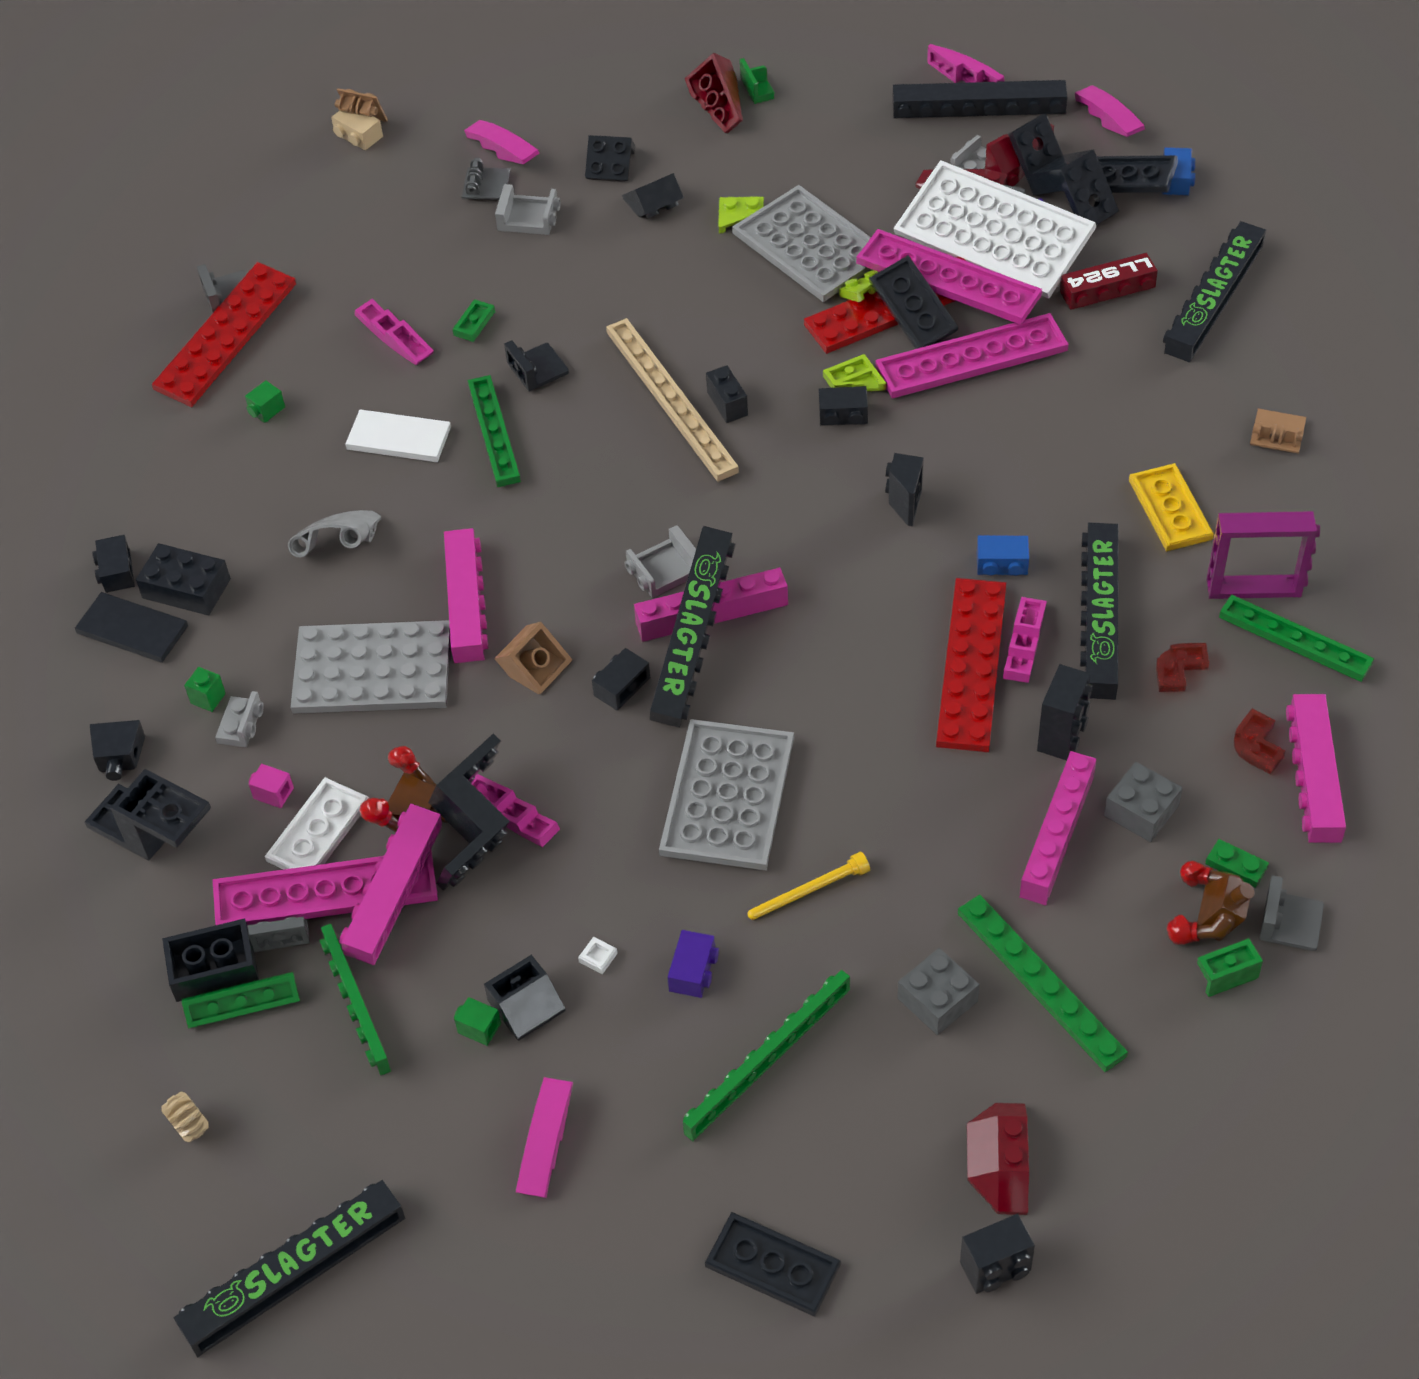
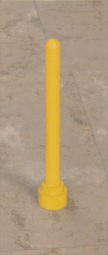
M860 851L850 856L847 864L750 909L748 917L751 920H755L850 874L861 876L870 871L869 862L864 853Z

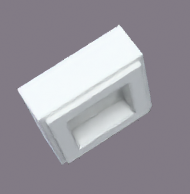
M593 937L578 957L579 963L603 974L618 954L617 948Z

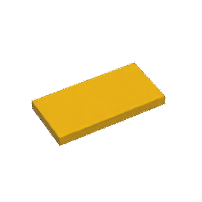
M1176 463L1129 475V482L1166 552L1213 540L1214 533Z

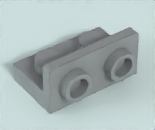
M976 135L962 149L955 152L950 160L951 165L961 169H985L986 148L981 146L982 137Z
M252 691L250 698L230 697L215 736L217 744L247 748L250 738H253L255 735L257 719L262 716L264 709L258 692Z

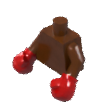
M406 746L395 747L388 753L390 765L400 768L404 772L389 801L370 798L364 801L359 809L360 815L365 821L377 824L380 827L385 826L395 833L399 828L398 820L403 811L407 812L410 804L438 813L428 803L437 784L419 766L414 753ZM441 816V821L444 822V823H448V822Z
M1187 861L1182 865L1180 870L1182 881L1190 887H1195L1198 884L1205 885L1197 922H1188L1183 915L1174 917V920L1167 924L1169 939L1176 945L1199 942L1200 939L1222 940L1246 919L1250 899L1254 896L1253 887L1249 883L1243 882L1240 876L1214 871L1213 868L1206 867L1196 861Z

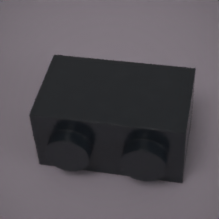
M728 365L706 372L707 393L725 422L729 423L748 416L747 395Z
M866 386L819 388L820 426L868 424Z
M125 534L96 540V551H93L92 554L94 563L99 569L95 570V577L97 583L103 585L105 593L135 587L131 552Z
M624 648L619 654L612 657L610 663L602 671H598L594 675L592 680L594 696L618 711L651 678L649 662L629 649Z

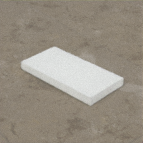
M359 410L346 441L347 450L438 462L450 432L451 424L447 421Z
M325 777L265 855L266 862L283 870L325 864L360 817V805L369 797Z

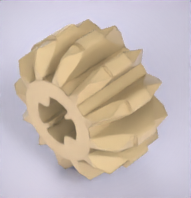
M184 1092L171 1096L162 1105L163 1114L186 1142L190 1143L194 1139H198L209 1128L206 1118Z

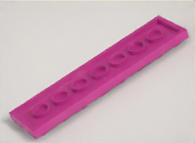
M877 229L856 256V264L880 272L909 255L934 293L1020 325L1042 296L1041 288Z
M1051 313L1026 319L1021 325L1011 323L875 360V367L885 380L886 388L893 399L1068 351L1069 344Z
M432 850L404 905L438 901ZM384 856L213 879L215 925L244 918L247 925H255L263 921H280L288 917L310 919L352 913L357 903L361 904L364 898L363 891L368 880L372 881L376 874L375 866L380 857L384 858Z

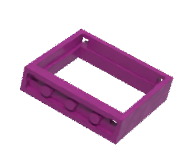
M1314 511L1219 513L1206 578L1209 599H1229L1231 595L1239 598L1302 597L1303 588L1308 586L1307 572L1312 570L1311 555L1316 553L1315 538L1320 536V525L1315 522ZM1302 537L1294 574L1224 576L1231 538Z

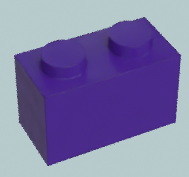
M681 930L667 977L669 992L702 998L704 988H709L711 984V964L717 963L719 948L715 947L714 936Z

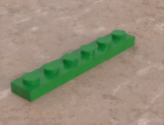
M491 375L469 379V390L497 487L519 483L521 482L520 474Z
M1234 595L1229 597L1220 611V619L1357 681L1362 682L1373 665V657Z
M332 924L323 926L321 930L324 938L319 941L324 954H331L333 960L328 961L333 976H340L342 982L337 985L342 998H349L351 1004L346 1007L352 1022L356 1020L359 1022L360 1027L356 1028V1032L361 1044H368L370 1050L365 1051L369 1064L371 1068L377 1066L380 1076L391 1072L386 1054Z

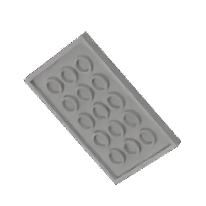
M797 185L732 227V232L735 236L822 302L837 294L839 288L845 286L844 283L846 281L859 279L865 273L872 270L856 264V256L871 237L800 185Z
M449 620L299 626L290 707L292 714L446 708L450 657Z
M690 719L659 847V856L767 871L794 741V732Z

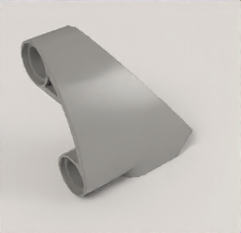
M359 510L323 518L293 536L288 542L289 552L295 557L305 556L315 548L319 529L328 527L341 528L340 541L347 548H355L363 541L371 542L375 535L377 522L381 520V516L374 511ZM299 539L306 543V548L301 547Z

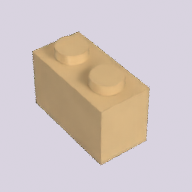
M338 111L331 117L334 133L365 151L383 137L380 120L373 116L368 117L356 114V112Z

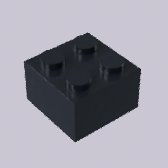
M1015 1214L963 1236L960 1264L976 1294L984 1290L985 1292H992L998 1289L1003 1282L1010 1279L1017 1281L1029 1274L1032 1268L1035 1244L1018 1214Z

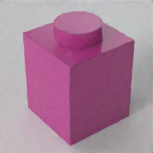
M261 764L249 779V787L253 799L278 808H282L294 789L289 773Z

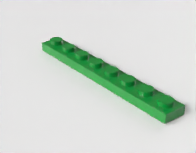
M980 894L958 908V915L1104 1072H1107L1127 1058L1128 1051Z
M840 970L835 976L828 977L820 991L816 994H811L798 1012L791 1013L777 1032L772 1031L757 1051L752 1050L737 1070L732 1069L726 1075L724 1082L717 1089H711L697 1108H691L683 1119L684 1135L693 1142L850 991V976L843 970Z

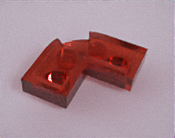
M1206 643L1170 645L1169 650L1157 658L1156 675L1159 692L1185 691L1186 679L1184 670H1208L1209 658Z
M1252 708L1236 729L1234 748L1243 760L1271 775L1284 758L1286 751L1265 740L1273 729L1276 720Z

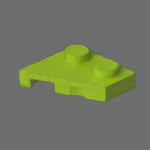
M719 197V233L726 232L727 227L741 222L763 208L764 197Z
M869 271L861 279L846 281L844 283L845 286L839 288L840 297L860 302L864 300V293H875L876 291L869 282V278L877 274L878 271Z
M865 354L823 370V378L831 388L866 386L867 391L886 390L885 380Z

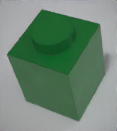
M266 380L245 395L248 413L253 418L257 417L264 423L286 407L282 391Z
M197 667L184 685L190 703L210 712H213L226 694L220 675L201 667Z
M470 997L467 998L464 1005H460L454 1015L458 1034L488 1046L501 1025L498 1009Z

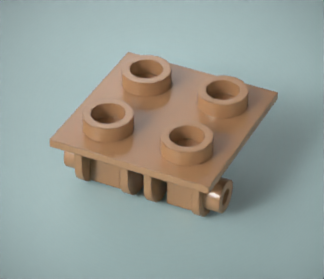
M337 88L340 99H336L335 107L339 111L356 112L359 115L373 116L381 121H388L377 96L371 93L363 94L351 89L343 90Z
M1258 409L1250 445L1299 454L1306 417Z

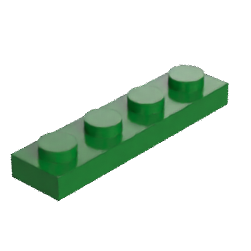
M294 972L184 998L181 1002L188 1028H193L300 1001Z

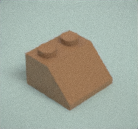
M542 622L526 625L494 658L511 679L537 694H541L572 661V658Z

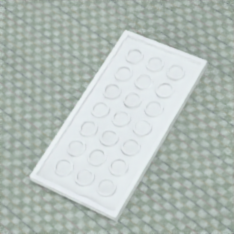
M940 160L893 229L895 234L954 257H961L967 262L1041 288L1042 296L1050 298L1061 282L1062 275L1067 273L1096 229V223Z

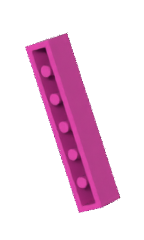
M473 528L444 531L450 640L454 664L485 660L484 650L489 648L487 634H483V630L487 629L486 615H481V610H486L484 595H480V591L484 590L483 576L478 575V572L483 571L481 556L477 557V553L481 552L480 538H475Z
M781 568L721 582L719 588H722L723 592L720 603L714 604L713 611L717 612L714 624L787 606L788 586ZM684 592L634 604L635 621L642 642L672 635Z
M1293 694L1291 705L1286 707L1287 721H1291L1292 725L1289 729V740L1295 745L1292 751L1293 764L1298 766L1295 781L1296 786L1301 787L1299 808L1304 809L1302 830L1307 832L1309 843H1342L1346 823L1326 694Z
M1070 751L1021 879L1020 898L1042 905L1047 904L1092 784L1096 758Z
M410 804L407 812L403 811L398 820L399 828L395 835L391 834L386 845L387 852L384 858L380 857L375 866L376 874L372 881L368 880L363 891L364 898L361 904L357 903L351 916L353 920L349 928L345 927L340 936L344 955L371 965H375L442 828L441 814L414 804Z

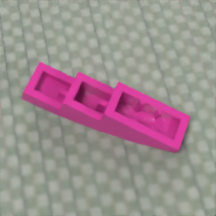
M933 44L928 45L927 63L954 83L961 80L965 83L1004 81L1003 75L969 56Z
M1093 85L1075 92L1076 101L1087 105L1089 114L1101 119L1102 127L1125 137L1145 130L1144 124L1119 100Z
M479 120L464 130L467 138L479 140L482 148L495 151L498 159L525 164L539 154L538 149L524 139L493 123Z
M373 298L355 310L354 315L372 333L413 364H419L434 353V350L404 319L399 321L389 309L384 311Z
M1021 597L1003 679L1029 683L1047 601Z
M477 774L475 776L476 779L471 784L510 821L507 825L508 829L541 847L560 830L556 821L538 814L534 805L518 799L513 790Z
M544 1077L527 1137L516 1193L547 1198L551 1172L555 1168L559 1142L563 1138L573 1082Z

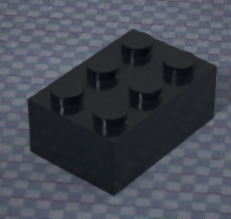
M160 543L157 544L136 578L142 599L207 616L210 615L231 580L225 560Z
M1059 664L1042 703L1037 744L1038 752L1066 761L1070 751L1076 752L1080 737H1078L1079 732L1085 731L1089 719L1087 714L1091 701L1088 700L1093 689V685L1089 684L1090 673Z
M245 918L162 938L169 986L176 1002L182 1001L184 998L259 980L255 953L248 936V925Z

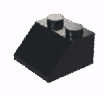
M674 173L622 195L625 202L638 217L646 215L647 218L659 214L658 209L664 206L666 210L678 206L677 201L684 198Z
M894 453L892 463L888 462L885 476L889 477L886 482L885 493H889V505L908 526L913 527L923 489L924 457Z

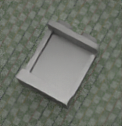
M504 184L495 212L497 231L550 235L552 226L556 224V211L560 210L561 204L560 197H557L556 189H551L549 197L514 195L513 185Z
M678 525L669 529L668 540L637 555L631 549L626 550L627 561L624 563L629 574H634L637 578L641 590H646L651 598H654L688 580L696 548Z

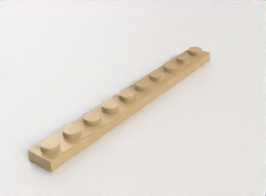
M626 318L606 326L609 337L716 481L719 482L739 473V467L629 320Z

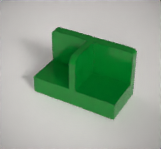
M744 58L739 59L740 79L754 104L774 99V91L768 82L766 66L750 69Z
M1249 938L1200 956L1197 960L1200 970L1208 981L1205 990L1208 997L1258 979L1263 963Z

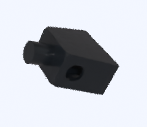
M140 720L90 724L93 758L98 770L106 772L108 780H120L123 770H134L137 767L145 740V733Z

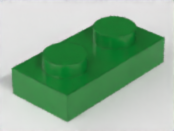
M474 299L452 329L453 336L474 342L495 313L494 305Z
M1218 839L1206 858L1205 864L1218 871L1240 876L1243 882L1249 883L1252 887L1256 888L1268 869L1269 862Z

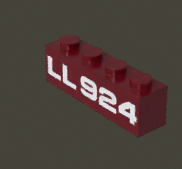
M1146 252L1063 274L1060 282V293L1069 309L1072 310L1155 288L1158 270Z

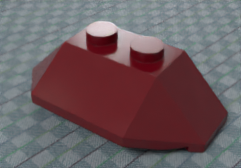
M994 1103L967 1123V1181L992 1206V1209L997 1214L1028 1215L1029 1150L1028 1117L1025 1103Z

